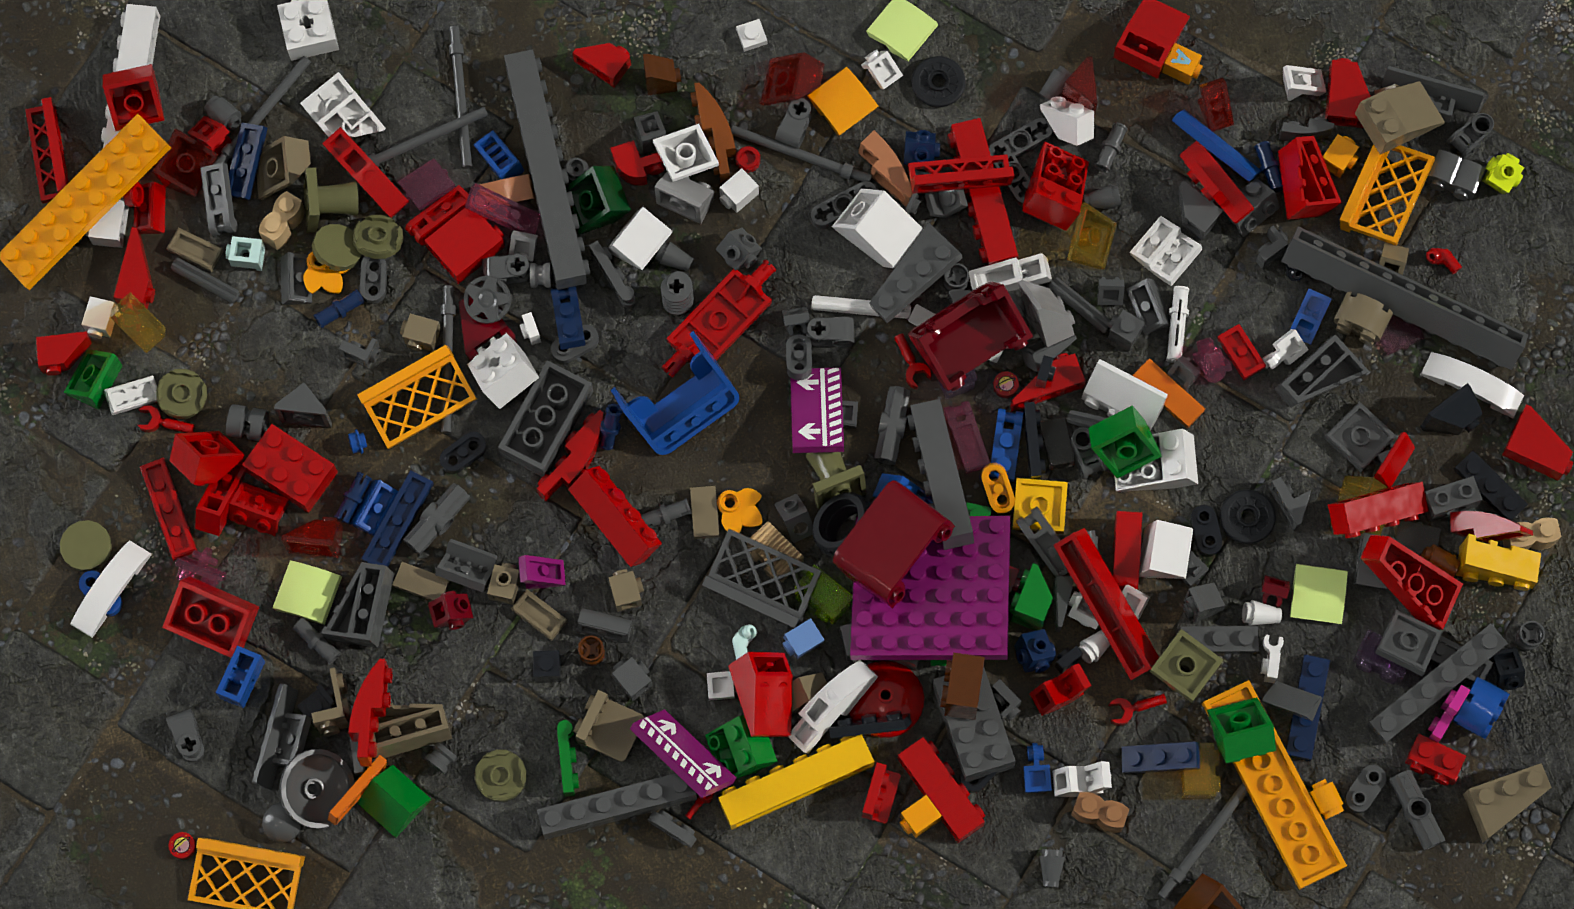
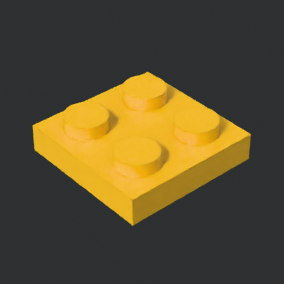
M1016 478L1012 530H1021L1016 520L1022 516L1025 518L1037 506L1055 532L1063 534L1068 482ZM1036 522L1030 528L1035 532L1041 526Z

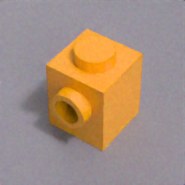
M1337 134L1323 155L1328 171L1341 178L1347 168L1351 170L1359 159L1356 156L1359 147L1354 140Z

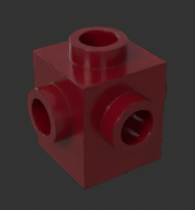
M449 591L428 603L434 628L449 627L450 630H457L464 627V623L473 618L467 594H456V591Z

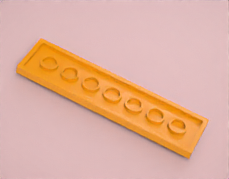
M137 114L0 251L2 263L25 288L30 290L171 149L170 145L143 117Z
M1248 680L1204 701L1202 705L1208 715L1207 710L1258 698ZM1274 728L1276 751L1232 763L1300 890L1347 867V864Z

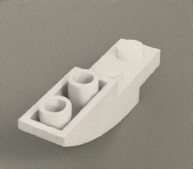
M861 660L846 668L828 682L798 713L802 718L792 729L789 738L803 752L809 754L840 714L847 716L878 676Z

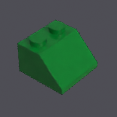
M1133 405L1088 428L1091 448L1117 479L1162 457L1146 421Z
M1257 697L1207 710L1218 750L1226 763L1238 762L1245 758L1261 756L1276 751L1274 725Z

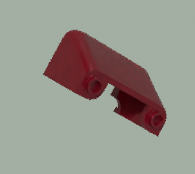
M988 282L979 286L908 333L916 349L945 390L955 391L965 384L964 380L967 378L966 374L1005 348L1019 350L1028 344L1027 340L1033 337L1004 284Z
M893 480L883 488L834 554L833 562L850 580L893 609L905 596V585L902 579L930 542L933 540L936 543H940L949 539L955 525L905 486Z

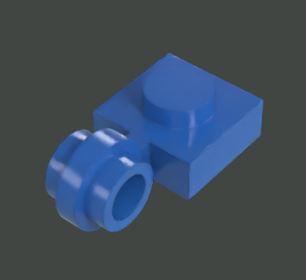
M1032 743V746H1027L1028 762L1033 761L1034 766L1023 767L1025 793L1051 792L1050 765H1039V761H1044L1043 745Z

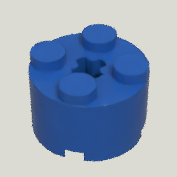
M1476 677L1469 688V694L1454 716L1453 722L1486 739L1493 722L1497 721L1503 710L1502 707L1510 694L1486 680Z

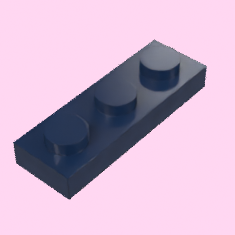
M241 123L229 171L231 196L233 198L250 200L268 129L264 126Z
M1198 742L1122 747V773L1125 774L1200 769V744Z

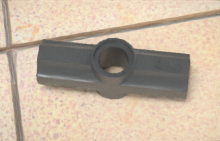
M889 387L885 410L882 412L880 419L879 439L874 461L880 464L895 465L897 461L900 440L903 439L905 432L906 412L911 393L910 390L904 387Z
M455 483L450 485L436 503H431L423 511L420 521L403 541L415 553L421 555L438 535L441 536L449 529L455 515L470 500V495Z
M1411 770L1401 772L1390 778L1389 781L1404 809V817L1411 823L1423 850L1433 848L1446 841L1431 812L1430 802L1424 798ZM1411 805H1420L1423 809V815H1415L1411 810Z

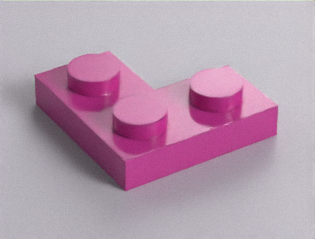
M1461 685L1457 691L1451 690L1440 707L1444 710L1440 718L1435 716L1428 728L1432 732L1429 736L1430 739L1436 742L1441 740L1452 719L1469 694L1470 689Z

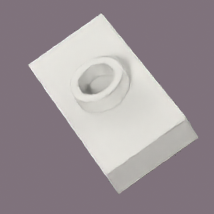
M152 375L105 389L104 394L111 414L116 415L157 402V385Z

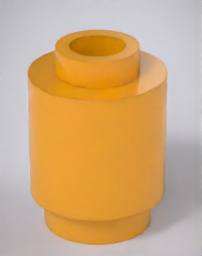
M1326 779L1311 785L1313 791L1309 792L1320 815L1323 814L1325 820L1344 811L1342 807L1344 803L1333 781L1327 783Z

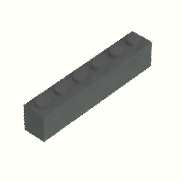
M937 399L910 405L911 415L907 416L910 431L915 430L916 437H913L912 440L915 453L920 452L922 458L918 459L920 474H926L927 481L923 482L926 497L931 496L932 503L929 505L955 525L949 539L942 541L943 548L946 550L974 544L973 530L941 401Z
M1489 624L1368 723L1369 727L1386 744L1508 644L1507 641L1492 624Z
M674 773L537 809L543 836L547 840L695 801L697 796L696 792Z

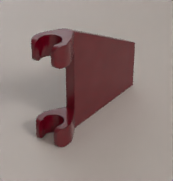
M471 296L469 297L470 305L473 303ZM464 299L459 301L465 354L469 361H472L475 356L479 355L475 349L499 333L501 336L507 333L517 343L515 334L503 319L494 323L478 322L467 313ZM484 313L477 315L480 318L488 319Z

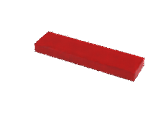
M164 457L140 466L173 561L198 552Z

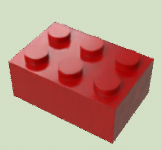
M273 424L270 425L242 464L247 474L281 496L288 498L290 502L307 513L311 511L338 473L332 462Z
M189 576L180 580L162 628L232 658L237 645L244 648L260 606Z

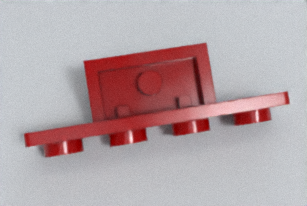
M1195 141L1180 154V157L1190 169L1187 175L1195 184L1200 182L1204 186L1200 190L1209 201L1214 199L1235 224L1254 210L1253 205L1208 150L1198 141Z

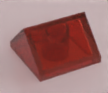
M1090 56L1065 81L1062 97L1066 101L1082 104L1085 108L1093 110L1095 117L1098 102L1093 59Z
M174 129L167 142L171 149L156 163L152 173L165 187L191 197H196L203 184L201 167L213 165L218 154L178 129Z

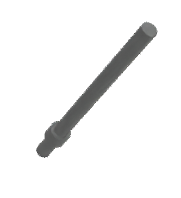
M459 26L449 27L451 44L448 47L449 56L452 57L457 118L467 114L462 64L464 48L463 44L460 43ZM466 125L459 128L462 168L464 169L472 167L469 128Z
M303 56L248 121L249 124L259 125L311 63L307 57ZM239 133L230 144L227 143L222 148L221 155L213 164L232 161Z
M482 107L376 155L372 153L367 156L379 167L382 162L488 116L485 107Z
M735 125L731 128L733 136L839 173L840 177L850 180L853 178L861 182H871V174L854 169L855 166L845 163L843 165Z
M446 285L444 286L443 304L441 305V317H443L442 347L447 345L453 353V317L456 316V306L453 305L454 286ZM451 363L442 367V378L452 381ZM442 382V397H448L451 384ZM441 400V412L444 411L446 401ZM451 414L441 420L442 434L451 433Z
M1243 782L1179 867L1174 868L1168 875L1169 880L1158 893V896L1166 901L1177 885H1182L1187 878V872L1246 796L1248 791Z

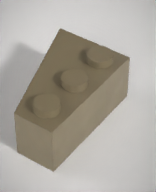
M391 703L390 708H386V716L378 717L379 728L378 733H374L373 742L377 743L376 758L379 755L387 758L453 738L442 704L394 705Z
M1542 763L1475 786L1463 794L1482 843L1552 788Z

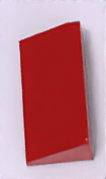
M154 181L141 184L144 190V200L141 206L134 207V227L138 229L140 234L164 233L166 188L164 185Z
M1401 432L1373 477L1375 481L1386 488L1393 485L1415 449L1407 433Z

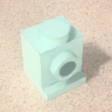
M232 236L231 244H227L226 259L229 260L230 265L233 267L252 268L262 271L266 247L262 239ZM249 253V257H242V255Z

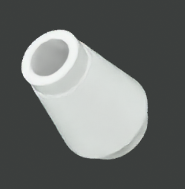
M1254 600L1245 602L1243 605L1242 621L1248 623L1249 626L1279 624L1281 622V608Z
M1100 630L1082 640L1078 648L1083 652L1082 659L1087 663H1092L1100 659L1110 646V643L1103 631Z

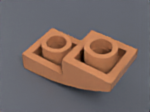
M530 174L477 185L483 210L535 199Z

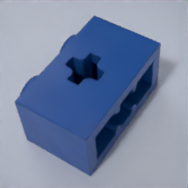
M237 645L216 690L218 697L244 709L265 664L263 657Z

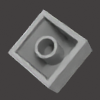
M666 172L655 185L656 204L701 224L714 201V191L711 190L712 188L708 184L701 181L696 183L690 180L689 176L672 182L668 172Z
M1024 280L1018 281L1027 320L1047 347L1074 336L1072 327L1075 324L1074 317L1070 310H1065L1060 296L1055 297L1050 288Z

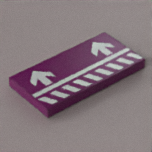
M812 368V373L807 379L794 380L791 378L793 453L844 452L841 368Z
M665 709L632 724L630 730L701 798L732 785L736 780V777Z

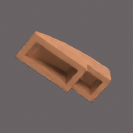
M874 130L861 142L858 154L872 165V178L907 207L913 195L909 179L894 151Z

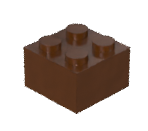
M953 652L952 660H947L944 682H949V686L943 685L940 707L945 708L944 716L976 720L985 657Z

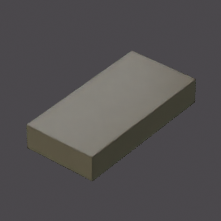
M179 227L166 248L168 252L211 273L223 253L222 248Z
M716 487L690 488L694 539L719 537Z
M402 562L392 586L433 601L447 591L450 581L436 576L432 572Z
M528 589L511 608L512 612L550 641L556 637L568 622L566 618Z

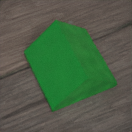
M87 349L64 393L99 410L106 398L104 390L111 388L122 368L121 362L113 353Z
M392 765L371 780L357 804L397 838L432 799Z

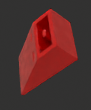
M1142 0L1118 41L1113 58L1158 79L1174 44L1177 43L1190 16L1160 1Z
M1044 142L1025 193L1022 211L1067 231L1081 211L1089 161Z
M745 653L728 665L751 737H789L791 735L793 675L785 653Z

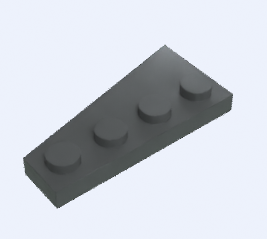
M928 222L870 301L871 308L888 323L963 258L961 253Z

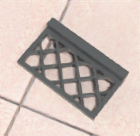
M728 529L710 573L705 577L702 586L795 628L803 621V614L822 570L739 532ZM732 536L742 541L744 551L732 555L729 548ZM747 543L753 545L754 547L748 548ZM760 548L764 550L768 561L755 566L750 552ZM725 552H727L728 557L723 559ZM746 554L751 568L738 572L733 558ZM770 554H773L777 557L772 559ZM784 559L788 562L791 572L778 576L773 562ZM730 560L734 574L728 577L717 574L720 564ZM769 564L774 578L761 583L757 568ZM793 564L801 568L795 570ZM802 570L814 573L810 584L801 587L796 573ZM753 571L757 585L750 588L743 586L740 575ZM792 575L797 589L784 593L779 579ZM736 577L737 582L730 579ZM776 581L780 595L771 599L766 596L763 586ZM759 588L761 593H758L753 589ZM808 588L804 596L803 590ZM799 592L802 600L799 610L789 607L786 596ZM782 598L784 604H782V603H780V602H778V601H776V600Z

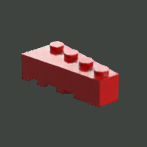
M1370 535L1361 556L1363 562L1415 619L1436 629L1443 630L1463 583L1390 536Z

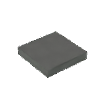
M1360 401L1324 436V439L1360 473L1396 438V435Z
M1395 609L1375 653L1423 676L1443 632Z

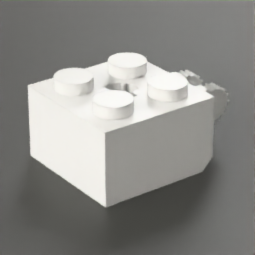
M291 0V2L277 5L291 61L301 59L303 56L311 57L339 50L328 0Z
M507 333L499 339L492 337L489 340L491 346L487 349L482 346L478 348L477 352L479 355L475 356L467 364L482 392L499 409L539 378L524 351Z

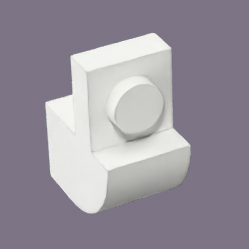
M1100 761L1088 766H1065L1052 771L1054 794L1056 797H1078L1079 792H1091L1097 795L1104 793L1103 790L1112 788L1109 762Z

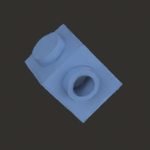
M810 618L784 634L785 642L782 644L789 656L794 654L796 659H799L823 644L824 638Z

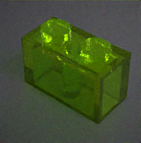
M815 564L813 565V567H815V568L821 570V569H820L819 567H817ZM808 571L799 581L801 587L810 584L814 573ZM822 571L808 605L816 610L815 615L824 623L829 621L834 625L852 604L853 595ZM808 588L803 590L804 596ZM796 592V600L802 603L799 592Z

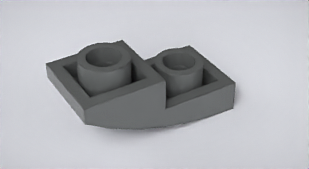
M1321 117L1310 118L1307 127L1296 121L1283 122L1279 140L1292 141L1296 137L1314 136L1316 140L1330 137L1334 123Z

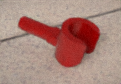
M714 793L704 798L698 795V799L685 816L691 819L700 806L712 801Z

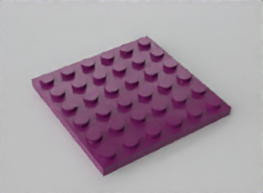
M969 516L974 544L944 550L942 542L936 543L932 540L902 579L905 585V596L893 609L853 582L851 660H952L953 652L985 657L984 660H1007L1010 516Z

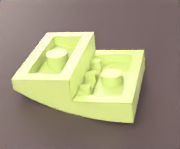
M892 0L866 32L869 37L886 45L891 53L909 61L936 29L938 23L906 0Z
M290 560L273 609L325 625L342 576Z
M1296 564L1289 616L1342 624L1348 571Z

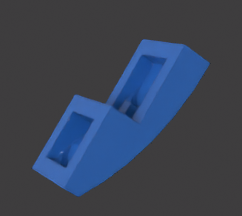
M1308 289L1290 330L1296 329L1301 339L1311 345L1332 298Z

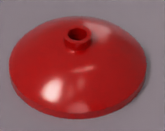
M878 661L868 664L867 666L878 678L849 712L850 717L854 720L861 719V716L866 714H876L877 717L886 716V713L892 711H901L902 714L910 713L912 724L906 730L869 735L879 738H892L906 733L917 723L923 710L924 693L920 681L910 669L893 661ZM888 692L891 697L888 700H884L881 698V694Z

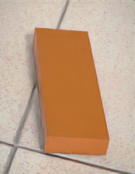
M1150 358L1132 375L1168 394L1163 407L1187 429L1205 411V408Z
M379 755L372 763V766H369L329 812L328 821L333 825H337L361 798L371 780L386 769L387 760Z

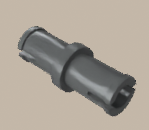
M1118 122L1112 124L1107 139L1102 142V151L1094 165L1097 170L1104 173L1110 171L1115 156L1121 151L1120 145L1128 130L1125 125Z
M687 498L682 501L667 506L664 504L660 505L659 509L642 514L641 518L651 528L662 523L670 524L671 520L690 515L692 512Z
M305 618L300 619L292 628L293 631L308 643L307 647L310 650H315L329 665L340 656L341 652L334 648L321 632L319 633Z

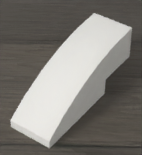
M1043 253L1020 260L1015 257L969 271L972 291L988 282L1004 284L1007 291L1019 289L1018 281L1021 280L1037 285L1052 281L1048 259Z

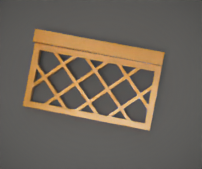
M1373 144L1340 217V229L1349 233L1353 230L1397 246L1435 161V157L1400 145L1391 150L1401 153L1403 160L1390 164L1387 158L1390 150L1380 155ZM1417 159L1427 162L1424 169L1414 172L1410 165V162ZM1406 164L1410 174L1397 179L1393 169ZM1390 171L1394 181L1381 186L1378 181L1379 175ZM1413 179L1416 185L1415 190L1404 194L1400 184ZM1397 186L1401 196L1387 200L1384 190ZM1380 192L1384 202L1371 207L1368 201L1369 197ZM1404 201L1407 207L1405 212L1394 215L1390 205ZM1387 207L1391 217L1378 222L1374 212ZM1371 214L1375 223L1368 227L1358 225L1360 217ZM1394 222L1397 228L1394 237L1384 234L1381 227Z
M447 345L357 394L388 449L477 400L452 351ZM449 363L452 364L455 370L452 381L439 378L441 368ZM436 371V375H435V376L429 375V374H431V373H433V372ZM424 377L434 379L430 393L417 390L419 380ZM457 377H459L462 384L456 382ZM438 381L451 384L447 398L434 395ZM414 383L413 389H412V388H408V386H410V385H412V384ZM455 385L465 388L469 397L461 402L451 400ZM401 390L412 392L408 406L395 403L397 392ZM416 393L429 396L425 411L412 407ZM392 396L391 401L385 400ZM433 398L446 401L443 412L439 414L429 412ZM380 402L390 404L386 418L376 416L372 407ZM450 403L455 404L454 406L449 408ZM393 406L407 409L403 423L390 420ZM411 410L424 414L422 423L416 427L407 425ZM428 415L434 416L431 419L427 420ZM379 420L385 421L383 427L380 424ZM388 423L402 426L399 437L392 441L389 440L386 434ZM406 428L411 429L408 432L404 433Z
M198 838L196 845L198 849L188 900L233 909H265L262 907L268 904L270 909H275L271 901L283 893L288 900L287 909H294L305 856L209 838ZM203 854L213 856L219 866L206 873L201 866ZM219 857L226 858L227 860L222 863ZM232 860H237L244 871L232 878L225 865ZM244 862L253 864L250 867H247ZM257 865H264L270 875L258 883L250 870ZM270 867H275L279 869L273 872ZM222 869L229 881L217 889L209 876ZM284 869L294 871L292 883L286 887H283L276 877ZM201 872L203 877L199 879V874ZM247 873L255 886L242 893L235 881ZM273 878L280 891L268 898L261 885ZM206 879L214 892L207 897L195 896L197 885ZM232 884L239 897L232 902H227L220 894V891ZM291 887L290 896H289L288 893L286 892V890ZM255 889H258L265 900L257 907L251 906L245 898L246 895ZM217 895L219 900L211 899V897ZM241 899H242V901L244 902V904H238V903H236V902H238V901L241 900Z

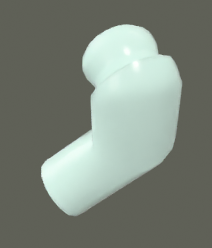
M753 625L742 626L732 639L736 660L747 653L746 647L757 634V630Z

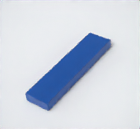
M1185 109L1178 112L1172 119L1177 126L1245 180L1250 182L1261 172L1257 166Z

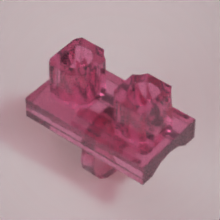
M1211 338L1197 341L1198 352L1193 354L1194 361L1203 371L1206 380L1211 383L1221 381L1226 371L1232 370L1231 363L1222 354L1221 349L1214 346Z
M208 547L202 553L194 550L192 557L199 561L184 556L182 559L177 558L175 563L179 567L176 578L178 581L189 576L194 578V575L198 574L203 576L202 582L217 587L220 581L225 580L227 573L208 565L216 567L218 559L211 557L212 549Z

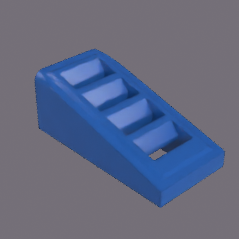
M493 130L473 144L500 180L516 177L524 172L520 161ZM494 142L497 143L485 152V148ZM499 150H502V151L499 152L497 155H495L494 157L491 158V156H493V155H494L495 153H497ZM508 157L507 160H505L504 162H502L500 165L497 166L498 163H500L502 160H504L505 158Z

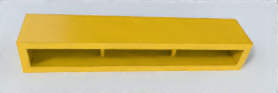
M863 736L843 737L840 739L841 743L831 746V744H826L816 750L817 754L810 757L807 754L799 756L793 760L794 764L785 768L783 765L771 769L769 771L770 774L763 778H760L758 775L745 781L746 785L736 789L733 786L722 791V796L718 797V800L731 830L874 767V759Z

